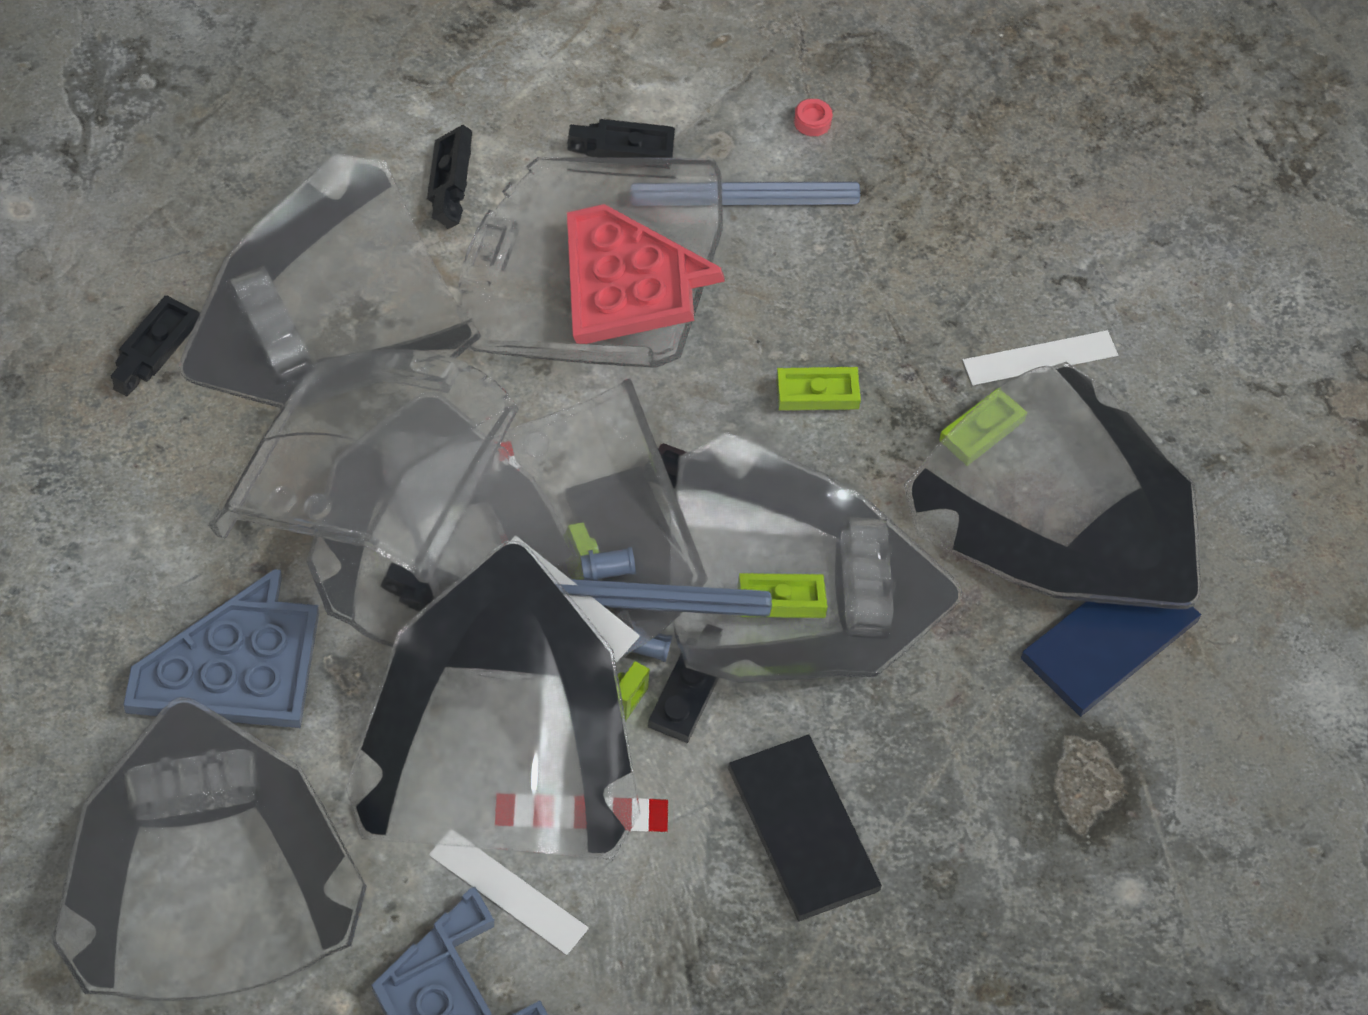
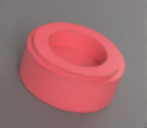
M806 99L800 102L795 109L794 125L804 135H823L831 127L832 109L822 100Z

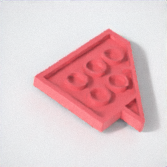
M605 204L567 212L573 338L577 346L694 321L692 289L725 282L721 267Z

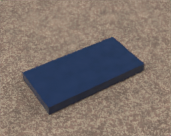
M1093 595L1022 652L1021 659L1081 717L1199 622L1202 614L1189 602L1174 603Z

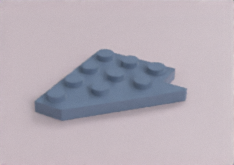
M272 570L131 666L123 705L125 713L164 717L175 706L189 704L221 722L301 728L319 618L318 605L278 602L282 575L281 570Z

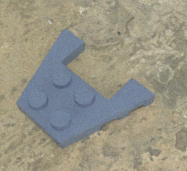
M475 886L462 896V900L448 914L445 912L434 923V928L419 943L413 944L372 984V992L385 1015H492L455 949L456 946L494 927V919ZM538 1001L513 1015H548L541 1001Z

